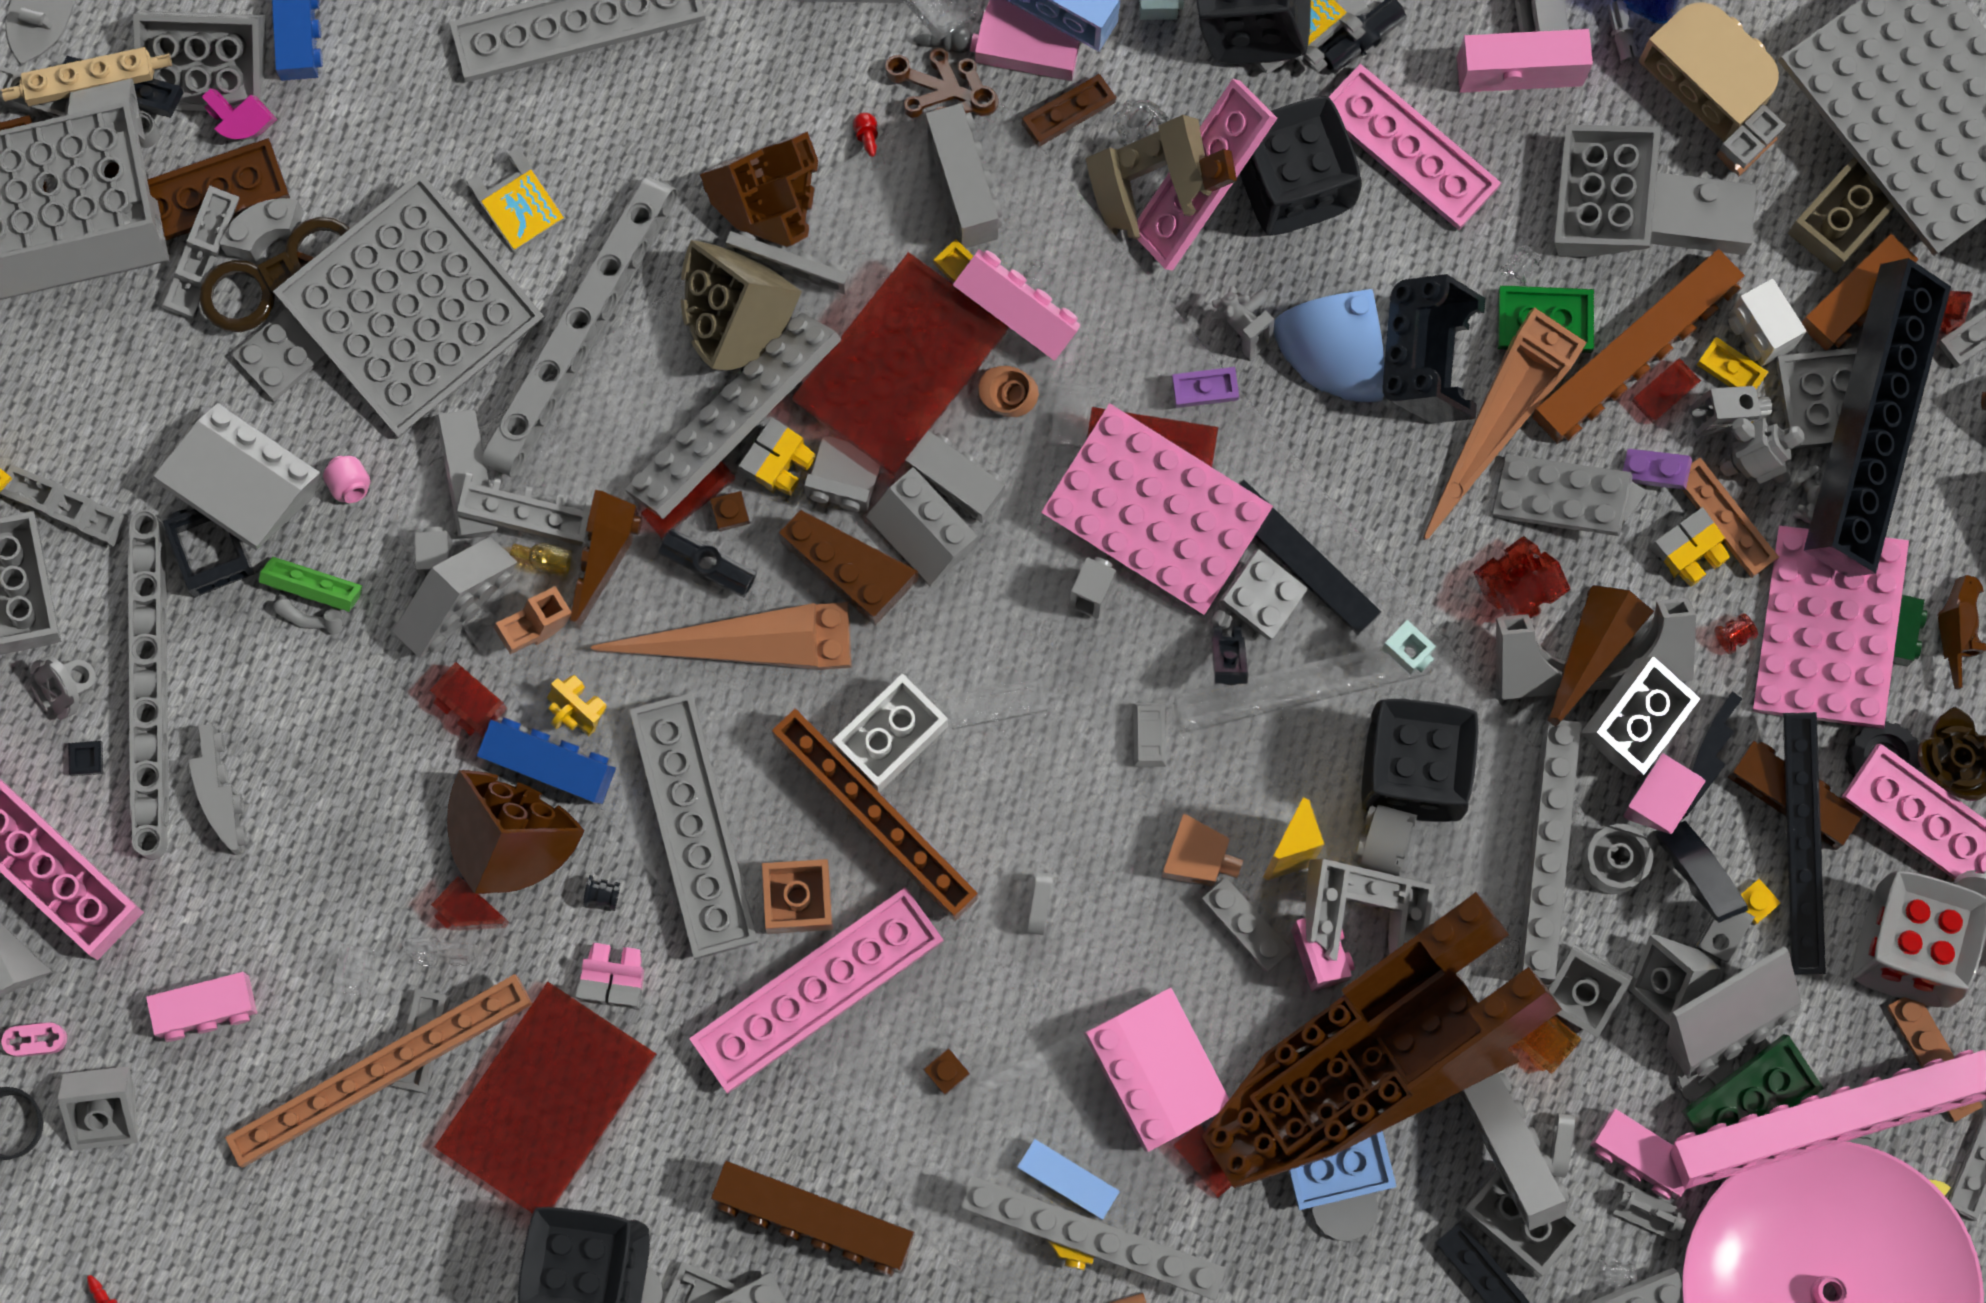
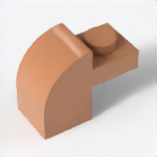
M556 586L528 599L523 610L495 623L494 629L509 654H512L533 643L538 645L556 634L568 622L572 612Z

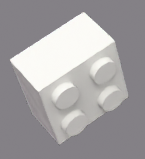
M1773 278L1741 295L1728 314L1730 317L1728 321L1732 331L1736 335L1741 334L1747 344L1745 345V350L1749 358L1754 362L1758 361L1761 367L1774 361L1777 356H1782L1792 351L1807 332Z

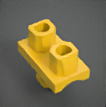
M575 675L570 676L564 681L557 678L551 683L550 687L552 689L547 696V699L552 703L548 710L555 715L551 725L558 729L565 724L571 731L578 727L589 737L595 732L599 719L605 713L606 703L598 696H593L586 703L583 702L578 696L583 693L585 686Z

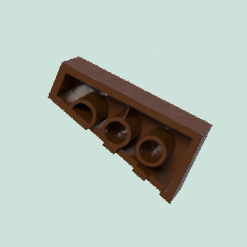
M802 510L779 532L780 542L874 626L918 581L917 570Z

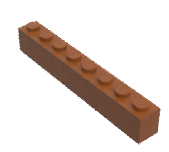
M1720 249L1715 251L1535 409L1532 418L1557 444L1564 438L1568 442L1572 440L1583 429L1580 424L1584 420L1589 418L1593 421L1605 410L1603 404L1608 399L1612 398L1616 401L1628 390L1625 384L1633 377L1636 381H1639L1651 369L1648 364L1655 358L1659 361L1663 360L1674 349L1671 346L1678 338L1682 341L1686 340L1697 329L1694 324L1702 318L1704 321H1707L1719 310L1717 304L1723 298L1730 301L1742 289L1739 284L1745 275Z
M796 708L772 729L773 738L954 922L978 900L976 890Z

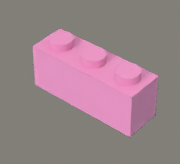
M244 972L146 997L154 1035L160 1039L165 1038V1042L185 1038L184 1032L196 1029L198 1034L215 1031L218 1029L217 1024L227 1021L230 1022V1025L243 1024L250 1021V1015L257 1014L250 978Z
M1612 1110L1590 1144L1597 1149L1595 1155L1610 1164L1615 1160L1625 1167L1623 1172L1630 1178L1641 1182L1643 1178L1654 1185L1651 1190L1658 1196L1669 1200L1670 1197L1674 1199L1680 1198L1685 1189L1670 1155L1673 1145L1619 1110Z

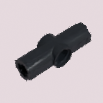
M1384 0L1365 16L1363 14L1357 16L1363 24L1361 27L1365 30V34L1355 41L1344 28L1342 34L1323 47L1320 51L1325 56L1323 59L1327 62V69L1336 74L1359 55L1365 56L1367 54L1365 51L1372 46L1376 48L1385 35L1406 20L1407 15L1402 5L1397 0Z
M672 528L666 534L659 549V555L695 572L702 580L712 581L743 598L749 593L757 576L756 571L719 553L715 547L703 545ZM706 557H712L716 560V564L711 569H703L699 566L701 560Z

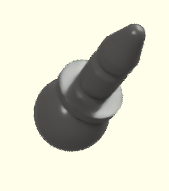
M959 27L953 31L946 29L945 35L942 33H933L932 35L925 33L915 36L913 40L915 43L924 46L945 45L946 51L952 48L957 52H966L971 47L973 34L967 28Z

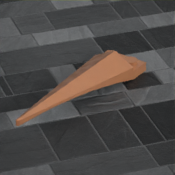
M1536 308L1530 310L1510 342L1425 530L1424 540L1430 538L1508 441L1568 373L1587 343Z
M848 602L812 603L612 641L590 647L595 652L711 659L815 670L852 668Z

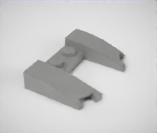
M1327 859L1309 860L1305 907L1307 941L1309 943L1316 941L1326 950L1325 957L1328 960L1337 961L1346 900L1390 910L1388 955H1390L1429 926L1435 885Z

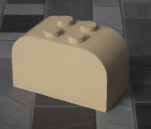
M1704 2L1692 3L1679 10L1649 38L1638 61L1723 142L1763 104L1766 106L1779 80L1778 67L1774 59L1766 52L1762 42L1750 37L1736 18L1729 17L1719 7Z

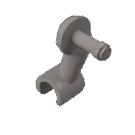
M284 592L278 594L279 600L273 605L278 615L299 627L326 629L330 634H338L343 629L342 615L337 608L326 611L324 617L309 616L296 609L292 602L286 599Z

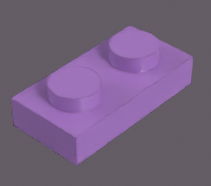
M1235 367L1172 374L1171 379L1176 408L1239 401Z
M1628 449L1623 471L1631 472L1633 475L1632 481L1636 484L1686 490L1692 459L1688 455Z

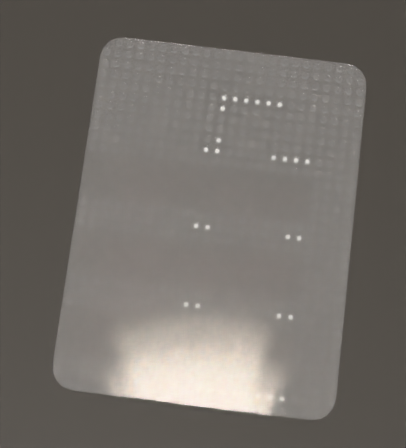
M954 98L924 108L923 113L919 117L906 118L875 141L877 149L874 157H870L864 149L813 186L815 188L813 205L811 210H807L805 221L809 225L808 237L785 248L786 251L796 255L798 253L811 255L816 259V262L824 265L833 263L843 267L845 272L849 273L850 284L846 294L769 268L802 291L789 322L803 312L836 331L842 340L832 350L912 319L935 369L936 379L822 425H819L800 381L662 519L630 497L625 488L745 368L743 366L733 370L712 369L698 355L691 343L694 338L690 327L684 325L680 301L685 300V280H683L591 348L539 440L515 477L507 476L486 466L490 488L493 487L495 478L500 479L499 490L524 496L526 486L533 488L531 498L555 504L557 494L564 495L562 506L583 511L584 503L586 501L592 502L596 489L636 505L639 513L638 516H642L640 533L633 536L631 546L580 629L573 628L569 618L562 629L538 645L533 643L509 654L494 626L495 623L523 610L528 599L556 586L567 606L572 611L577 580L579 577L584 578L585 572H581L582 550H585L586 546L590 547L591 541H588V531L585 533L582 546L497 525V531L486 537H459L443 455L424 468L405 488L397 509L398 537L415 567V532H423V529L426 527H441L443 531H448L452 539V556L491 536L518 562L511 572L513 575L512 580L504 588L498 589L480 606L479 612L471 620L465 621L461 627L539 729L551 735L549 738L550 742L560 745L561 740L580 746L578 753L589 756L591 751L609 758L607 764L617 767L603 804L597 803V805L681 914V907L629 709L688 693L693 694L758 943L713 956L745 998L751 996L905 887L908 889L944 942L787 1053L955 1273L976 1292L1000 1300L1028 1298L1050 1287L1073 1268L1065 1266L1066 1260L1057 1257L1046 1239L961 1209L972 1176L1122 1230L1214 1158V1155L1202 1138V1134L1218 1114L1163 1145L1145 1152L1083 1034L1084 1032L1171 987L1230 1099L1265 1052L1344 996L1341 991L1344 987L1388 956L1390 910L1346 900L1342 924L1344 939L1340 941L1344 953L1350 952L1355 970L1351 971L1352 977L1349 981L1311 992L1291 933L1295 922L1306 918V887L1309 868L1271 880L1263 878L1303 797L1310 801L1325 844L1316 859H1327L1361 867V864L1357 863L1358 856L1356 853L1361 836L1366 838L1368 836V833H1365L1368 811L1361 808L1362 774L1366 740L1372 721L1371 713L1377 701L1382 699L1421 700L1457 705L1478 713L1479 733L1472 793L1468 802V811L1460 821L1430 822L1416 820L1415 827L1412 826L1410 832L1413 837L1404 868L1401 870L1400 877L1435 885L1429 926L1475 892L1490 907L1504 928L1524 913L1540 752L1239 386V401L1176 408L1171 379L1172 374L1220 369L1223 367L1045 150L1035 144L1017 116L1001 102H999L997 110L991 115L978 116L974 113H971L975 125V131H973L975 142L980 141L984 153V159L982 160L984 170H989L994 186V188H991L993 199L998 198L1002 209L1003 217H1000L1002 227L998 228L997 240L966 249L973 256L978 249L983 252L986 250L992 252L1001 260L1000 265L1008 271L1013 269L1019 272L1027 280L1026 284L1035 291L1036 289H1041L1052 298V304L1059 309L1066 308L1076 315L1078 318L1077 322L1081 325L1077 333L1054 361L980 305L977 307L963 292L953 286L954 283L933 264V260L955 239L958 241L959 239L926 137V113L932 112L940 106L950 107L963 102ZM982 101V102H979V103H980V104H986L987 102ZM755 236L757 238V241H760L762 243L769 244V242H771L766 239ZM1011 366L1030 375L1036 382L1039 391L1038 400L1034 408L1027 414L1019 417H1005L992 412L983 404L979 396L978 385L984 373L994 367ZM552 375L546 382L554 380L557 375ZM1110 403L1239 484L1244 479L1382 612L1357 636L1308 588L1271 640H1267L1233 613L1231 615L1233 619L1229 627L1221 628L1222 636L1231 637L1233 626H1241L1242 637H1245L1248 683L1232 686L1215 684L1212 659L1213 626L1215 625L1211 619L1215 611L1220 609L1218 607L1219 600L1223 596L1227 585L1232 583L1230 579L1234 571L1238 568H1243L1252 553L1259 549L1302 583L1277 557L1254 536L1206 614L1203 615L1041 512ZM508 408L479 429L483 453ZM771 417L803 437L804 445L814 452L816 457L821 440L825 436L875 448L883 453L882 464L867 512L861 510L858 512L849 511L842 508L839 504L831 502L819 503L806 496L805 481L807 475L812 474L815 461L807 471L794 463L788 470L789 473L798 477L800 481L792 495L785 494L777 489L772 493L755 480L745 478L740 475L739 465L754 443L757 444L756 439ZM526 428L516 429L513 435H520ZM927 431L934 435L937 433L944 435L952 442V448L959 453H962V451L969 453L978 461L977 466L986 472L988 469L996 472L1004 480L1005 494L983 523L936 491L977 534L978 546L931 587L918 575V581L875 626L849 604L852 668L815 670L711 659L595 652L590 648L597 644L812 603L847 602L780 542L779 532L800 510L911 567L866 519V516L889 487L908 472L905 469V459ZM741 491L750 524L719 532L710 499ZM672 528L703 545L715 547L719 553L756 571L757 576L749 593L743 598L712 581L702 580L695 572L659 555V549L666 534ZM706 557L701 560L699 566L703 569H711L716 564V560L712 557ZM1087 557L1093 560L1095 557L1103 558L1113 565L1112 568L1117 570L1113 589L1099 619L1069 607L1071 590ZM1406 620L1413 624L1436 646L1431 654L1434 658L1433 662L1422 673L1416 669L1410 675L1388 653L1385 654L1381 650L1384 643ZM1404 649V652L1409 657L1416 655L1414 649ZM903 673L948 718V727L901 771L880 794L978 893V900L955 922L773 738L772 729L796 708L833 746L832 740ZM575 675L585 686L583 693L578 696L583 702L586 703L593 696H598L606 703L605 713L599 719L595 732L589 737L578 727L571 731L565 724L558 729L551 725L555 715L548 710L552 703L547 699V696L552 689L550 687L551 683L557 678L564 681L570 676ZM1133 703H1165L1166 767H1134ZM1575 797L1573 801L1566 878L1580 862L1586 842L1584 813ZM1183 814L1194 818L1230 839L1225 854L1243 860L1238 878L1219 872L1214 886H1206L1161 877ZM828 859L833 930L767 934L765 929L762 863ZM1037 872L1053 874L1044 935L1027 933ZM1225 877L1228 878L1292 950L1268 973L1258 965L1201 901ZM949 1048L970 1075L944 1096L923 1069ZM1034 1139L1120 1191L1103 1221L1017 1168Z

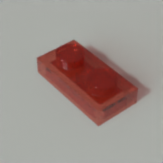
M1679 358L1632 399V402L1654 424L1692 391L1701 380Z

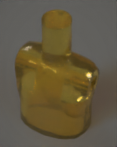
M514 543L510 552L511 556L530 561L532 567L539 572L567 577L573 555L571 550L548 543L535 544L532 548Z

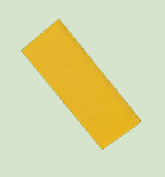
M1302 798L1263 878L1271 880L1309 868V860L1316 859L1325 845L1309 799Z

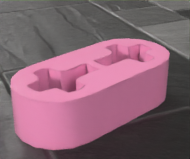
M49 1022L14 1026L4 1032L1 1044L5 1052L14 1057L53 1054L64 1048L67 1043V1034L63 1027ZM50 1029H52L53 1033L59 1035V1040H54L52 1047L47 1042H38L37 1038L47 1036ZM16 1033H19L20 1037L31 1038V1043L20 1044V1050H17L15 1046L10 1045V1040H14Z

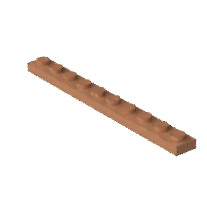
M516 974L508 977L226 1136L225 1139L238 1166L244 1168L533 1005L519 977Z

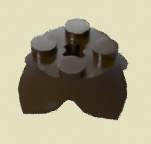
M1955 706L1937 719L1929 738L1922 740L1919 744L1917 756L1927 777L1949 794L1968 801H1978L1986 796V735L1978 734L1972 718Z

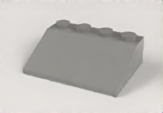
M140 11L133 14L134 49L145 47L151 57L167 53L171 56L172 66L155 69L153 79L181 86L184 94L175 110L207 111L204 108L207 102L202 96L210 88L217 89L234 109L250 95L257 96L262 102L266 56V15Z
M1566 125L1554 241L1559 256L1592 257L1650 248L1661 127Z
M217 403L194 424L155 473L153 481L254 550H257L314 497L320 472Z
M1786 947L1780 948L1672 1013L1666 1048L1688 1079L1696 1074L1699 1076L1706 1075L1714 1069L1716 1062L1723 1058L1730 1060L1743 1051V1046L1752 1041L1755 1044L1763 1041L1770 1035V1030L1779 1025L1786 1027L1798 1018L1797 1014L1801 1006V998L1789 951Z

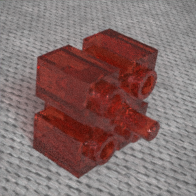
M1525 536L1504 549L1505 556L1498 561L1492 558L1473 571L1485 599L1498 610L1503 608L1506 616L1528 614L1531 619L1533 616H1538L1541 613L1540 605L1542 603L1551 604L1571 590L1559 561L1545 551L1541 554L1538 546Z

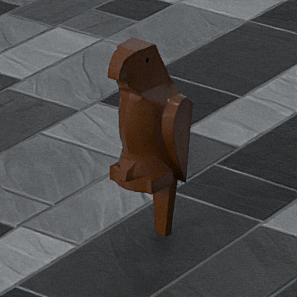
M1964 575L1955 580L1948 601L1937 615L1944 659L1948 658L1954 689L1957 690L1963 688L1962 657H1973L1986 651V643H1982L1978 637L1979 614L1977 609L1978 596L1984 590L1981 582L1976 577Z

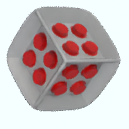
M1905 871L1891 872L1877 885L1875 894L1868 906L1855 954L1853 979L1879 992L1898 998L1906 997L1924 1003L1927 1006L1950 1008L1956 1005L1967 995L1981 959L1986 939V897L1971 889L1930 876Z

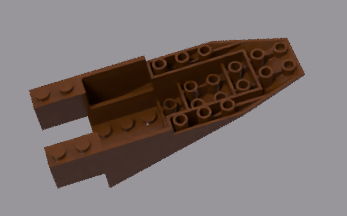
M1477 892L1341 990L1344 996L1265 1052L1202 1134V1138L1233 1188H1238L1331 1157L1518 1063L1519 1060L1510 1047L1562 1010L1548 988L1530 967H1527L1482 1001L1478 1002L1458 972L1509 935L1494 912Z

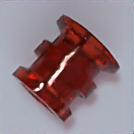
M1745 613L1738 615L1736 621L1731 619L1725 623V627L1718 625L1714 629L1718 642L1731 655L1736 652V646L1742 647L1748 643V639L1754 640L1758 636L1754 622Z

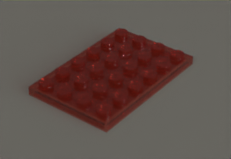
M908 252L840 337L842 340L823 358L795 393L793 401L895 476L905 463L906 458L924 435L933 428L1003 339L1010 327Z
M547 982L434 1148L532 1214L536 1207H555L653 1063L657 1054L550 982Z

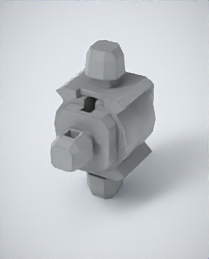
M1742 417L1732 423V430L1738 441L1732 443V454L1720 461L1721 472L1725 476H1732L1742 472L1746 478H1756L1759 484L1770 479L1780 485L1791 480V471L1786 461L1791 460V449L1802 444L1804 441V433L1800 427H1790L1781 430L1777 424L1767 425L1765 418L1753 424L1748 419Z

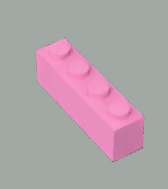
M978 249L953 286L1055 361L1081 325L1077 322L1078 318L1066 308L1059 309L1052 304V298L1043 290L1036 289L1035 291L1026 284L1027 280L1019 272L1013 269L1008 271L1000 265L1001 260L995 254L987 250L983 252Z

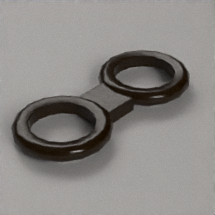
M312 218L293 229L286 241L283 253L259 265L242 260H232L219 264L207 274L201 284L199 302L203 314L212 325L227 332L241 333L255 329L268 318L274 307L275 295L273 291L302 268L298 260V250L303 239L317 231H331L341 237L350 228L347 224L335 218ZM233 274H245L254 278L262 290L261 302L257 309L249 316L240 319L228 318L220 314L213 303V293L218 283L225 277Z

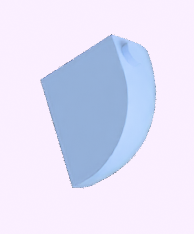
M1373 289L1336 294L1311 300L1288 309L1274 320V335L1287 362L1309 384L1322 392L1325 391L1342 397L1341 399L1356 402H1377L1383 400L1384 352Z

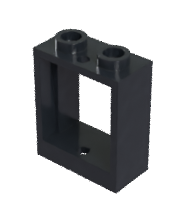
M184 509L172 513L169 519L162 522L188 591L194 598L255 574L243 541L229 533L238 558L194 575L179 533L211 520L196 509L190 511Z

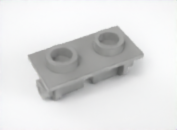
M1625 1183L1613 1214L1675 1241L1678 1231H1682L1686 1219L1684 1217L1687 1211Z

